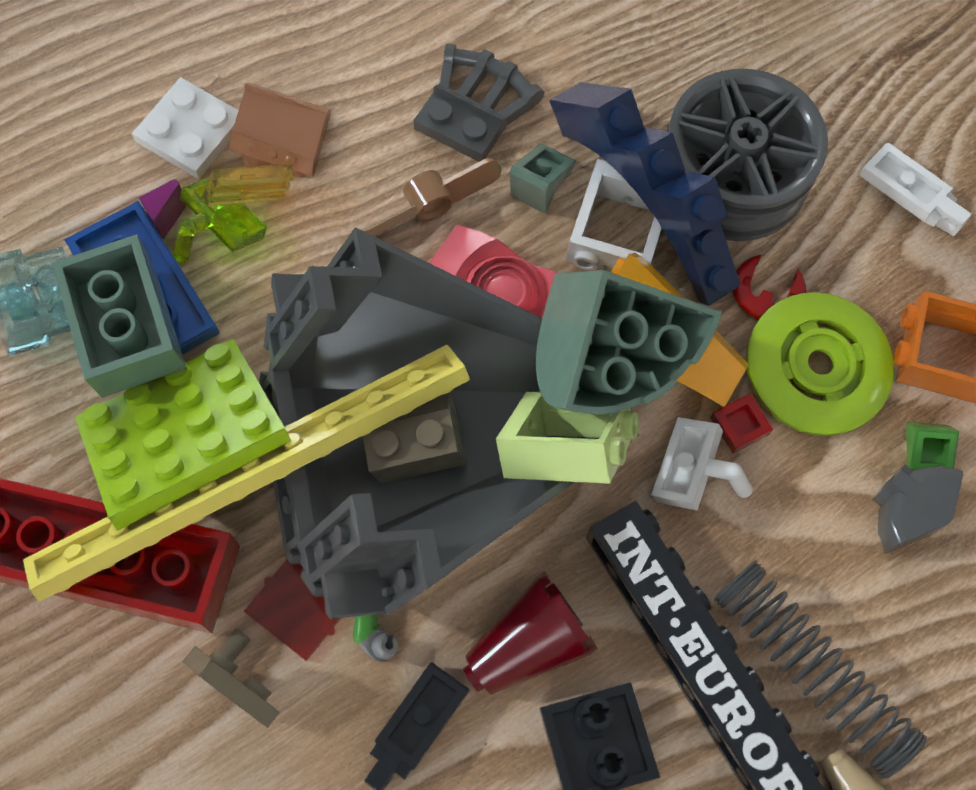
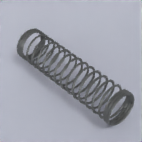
M754 560L714 597V601H717V605H721V608H725L752 583L728 611V616H733L765 592L740 620L738 627H744L778 601L751 631L749 638L756 637L790 611L760 645V650L767 648L780 636L801 622L790 637L771 656L770 661L778 659L787 650L814 631L806 643L781 669V672L785 673L803 657L825 643L809 664L792 680V684L798 683L814 668L837 653L828 667L803 692V696H807L824 680L849 664L834 685L815 702L814 707L818 708L838 689L860 676L848 694L825 715V719H830L847 702L864 690L872 687L862 703L836 727V730L841 731L860 712L876 701L883 699V702L872 717L848 738V743L854 742L876 720L895 710L894 715L883 730L872 737L859 750V755H864L888 731L907 722L898 738L883 749L870 763V767H874V771H877L881 778L885 779L895 775L923 749L927 742V736L919 728L910 729V718H901L896 721L900 713L898 706L884 709L888 702L887 694L872 698L877 689L876 683H867L860 687L865 678L864 671H858L848 676L854 666L853 659L845 660L835 666L843 654L842 648L833 649L822 656L832 642L831 637H824L810 646L821 630L820 625L812 626L796 637L809 621V614L801 615L784 627L799 608L798 603H792L771 618L788 597V592L784 591L757 610L775 589L777 580L769 582L744 601L766 575V569Z

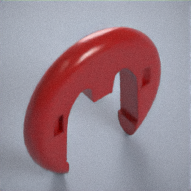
M761 255L747 259L738 267L736 272L741 285L733 290L734 298L739 307L746 314L757 320L769 308L775 305L772 301V292L763 290L760 296H754L751 291V280ZM798 268L793 277L794 281L787 298L806 293V283Z

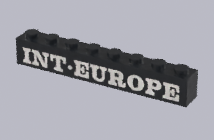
M634 501L591 526L586 536L588 543L743 789L825 790L817 779L820 776V771L815 761L805 750L799 751L789 736L792 733V728L788 720L778 708L772 709L761 693L764 691V685L760 677L750 666L744 667L735 653L738 647L732 634L725 626L721 625L718 627L709 613L711 604L700 587H692L683 573L686 567L681 556L673 547L667 548L658 535L661 530L654 515L648 509L642 510L638 502Z

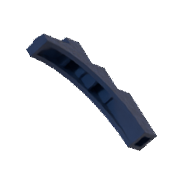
M580 82L549 100L562 135L580 142L603 158L636 191L655 216L680 258L699 303L710 306L741 285L720 220L727 217V212L716 178L685 171L673 132L644 127L632 89Z

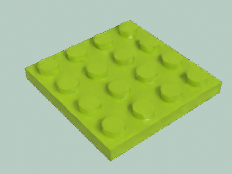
M234 339L225 343L215 344L208 348L205 353L185 362L186 369L129 388L124 393L104 403L91 405L83 413L75 416L108 518L117 531L291 441L283 423Z

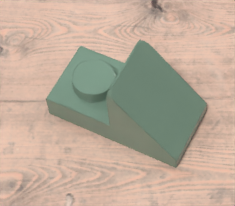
M541 143L512 165L509 173L512 197L543 213L547 212L557 186L571 175L576 160Z

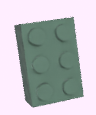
M137 234L52 263L84 379L102 398L187 368L152 257Z

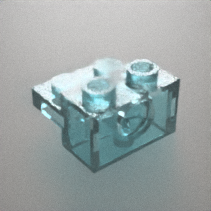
M63 246L23 256L21 249L0 253V338L8 357L50 345L52 336L71 331L52 267L53 262L68 258ZM33 286L35 287L40 300L37 299L36 294L32 288Z

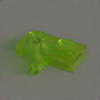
M216 175L182 187L180 200L195 216L187 218L179 224L173 250V257L177 262L185 263L189 260L194 235L208 228L231 252L264 239L267 226Z

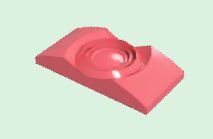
M460 225L454 227L429 262L543 318L554 275L558 273L524 260L498 238Z

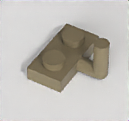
M236 628L219 650L215 649L210 656L194 646L182 662L212 687L268 728L280 713L266 701L271 692L250 675L244 683L232 675L238 668L233 661L251 639Z

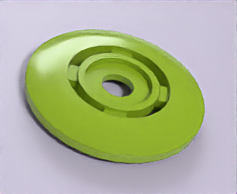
M811 292L785 298L773 305L761 316L748 340L746 349V361L749 363L747 375L756 397L774 418L794 430L817 436H833L851 432L871 420L882 409L889 397L894 379V360L889 342L881 327L865 310L842 297L828 293ZM818 324H821L829 329L819 328ZM846 338L850 339L852 341V344H850ZM821 351L831 358L832 369L828 374H817L810 368L808 358L812 352ZM793 380V382L806 393L815 396H822L824 401L812 399L808 396H805L804 394L799 392L790 383V381Z

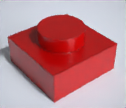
M750 393L714 411L710 417L712 422L719 424L723 430L722 438L732 454L767 437L773 431L772 426Z

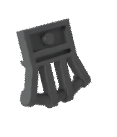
M446 44L440 83L434 86V92L413 120L414 129L479 162L487 157L508 124L535 107L542 100L544 91L537 84L532 85L518 70V65L510 61L503 63L495 59L494 53L486 49L482 52L456 49V45ZM454 65L474 67L458 91L450 88ZM487 73L498 77L482 103L471 99V96ZM511 85L521 97L501 111H495V107Z

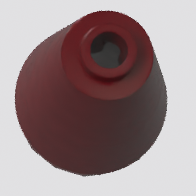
M545 571L531 581L465 655L468 665L463 668V671L477 692L485 688L489 694L493 695L587 657L598 649L591 636L588 637L582 629V622L557 586L552 583L546 588L551 581Z

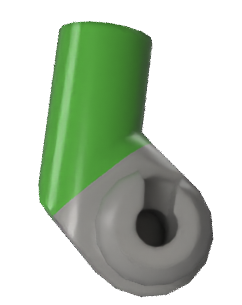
M378 614L355 617L353 639L370 659L385 662L395 656L398 651V641L393 634L389 635L378 624Z

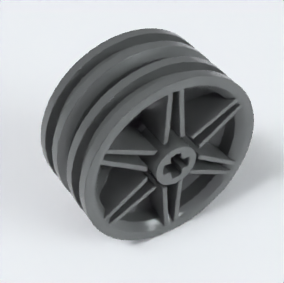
M755 69L723 70L708 75L694 83L678 100L667 130L668 132H673L685 171L716 178L727 212V217L720 220L725 238L728 241H750L764 238L776 233L789 224L800 211L825 163L828 149L826 126L814 102L800 88L786 79ZM704 157L707 159V163L701 166L696 158ZM773 175L778 176L780 181L775 183Z

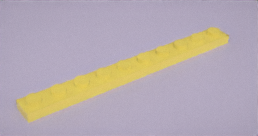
M445 345L285 426L291 439L290 442L117 531L110 519L106 517L23 559L29 590L40 602L56 593L67 590L73 584L103 569L110 568L118 561L137 551L158 543L161 539L190 524L199 522L205 516L245 498L248 494L275 480L286 477L291 472L318 458L327 456L333 450L371 433L374 429L399 416L410 413L428 401L451 392L454 388L470 380L465 365L450 347Z

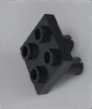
M631 682L540 707L539 711L562 790H620L660 778Z

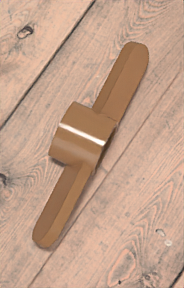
M486 158L445 180L435 170L419 173L411 178L403 189V193L411 206L366 229L364 232L376 236L414 215L422 222L435 220L448 212L457 201L497 181L502 172L501 166L495 159Z

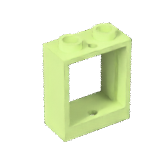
M526 392L496 438L504 478L610 484L618 466L625 463L627 448L631 440L637 438L639 429L638 415L636 412H631V408L610 414H587L568 411L549 405L540 392ZM546 436L591 437V438H599V439L556 438V437H546Z

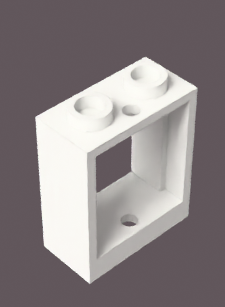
M597 159L569 241L566 261L572 262L578 268L586 271L605 270L611 272L620 257L626 260L628 254L637 253L651 264L662 229L655 216L643 253L584 237L597 196L649 210L636 191L606 161Z

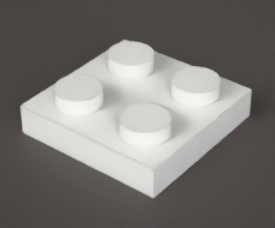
M180 77L132 132L136 143L195 178L200 179L230 143V131L233 130L238 110Z

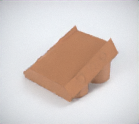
M245 83V90L233 130L230 131V151L241 154L244 164L250 169L263 170L274 164L282 167L283 171L290 176L301 177L308 175L314 177L330 118V109L253 83Z

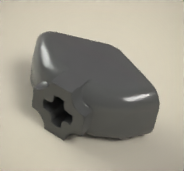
M905 464L886 482L872 499L880 506L878 511V535L885 553L927 538L948 525L954 516L963 478L962 470L938 465L913 471Z

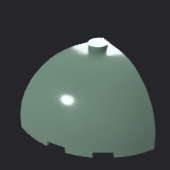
M605 270L555 273L537 342L536 375L540 393L544 400L552 407L587 414L618 413L620 410L628 409L641 403L648 404L677 385L675 381L691 364H697L710 344L722 312Z

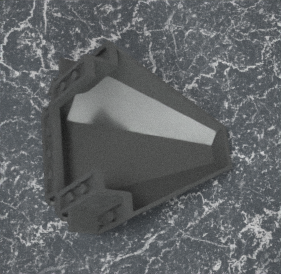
M356 227L327 267L310 266L304 275L272 274L271 288L273 289L276 313H267L263 346L266 350H269L270 365L269 372H260L259 384L284 427L445 345H448L465 365L470 378L469 381L453 389L467 465L381 484L368 471L363 436L333 450L327 456L318 458L300 467L286 477L273 481L285 556L291 564H301L304 568L301 572V579L314 597L324 596L325 613L330 619L383 613L386 616L430 588L574 483L568 481L504 478L496 443L497 436L525 393L540 392L536 375V351L542 322L541 317ZM546 436V437H556V438L599 439V438H591V437Z

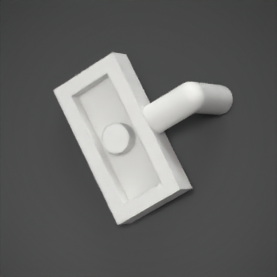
M681 417L677 418L651 494L657 503L697 511L709 476L728 480L737 496L741 498L750 496L753 487L739 464L714 459L723 434L719 424Z

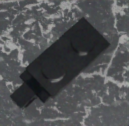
M431 662L375 739L376 745L370 752V755L376 758L378 762L364 782L373 790H385L395 774L405 780L411 771H415L470 689Z

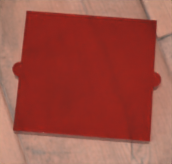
M286 559L272 578L266 577L264 579L265 586L244 612L307 662L327 635L332 636L335 634L334 627L341 618L330 619L325 613L324 596L314 597L301 579V572L304 568L301 564H291Z

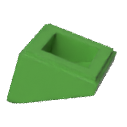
M907 422L906 445L908 467L913 471L938 465L954 468L959 431L944 424Z

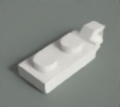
M886 143L862 168L859 176L920 220L926 221L927 224L933 227L936 225L952 236H955L971 216L970 212L956 203L957 199L951 193L953 188L890 143Z

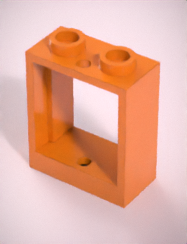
M924 290L913 304L908 303L905 306L901 316L900 327L905 329L903 341H899L893 356V365L898 366L895 382L976 404L975 377L917 362L924 322L976 335V304Z

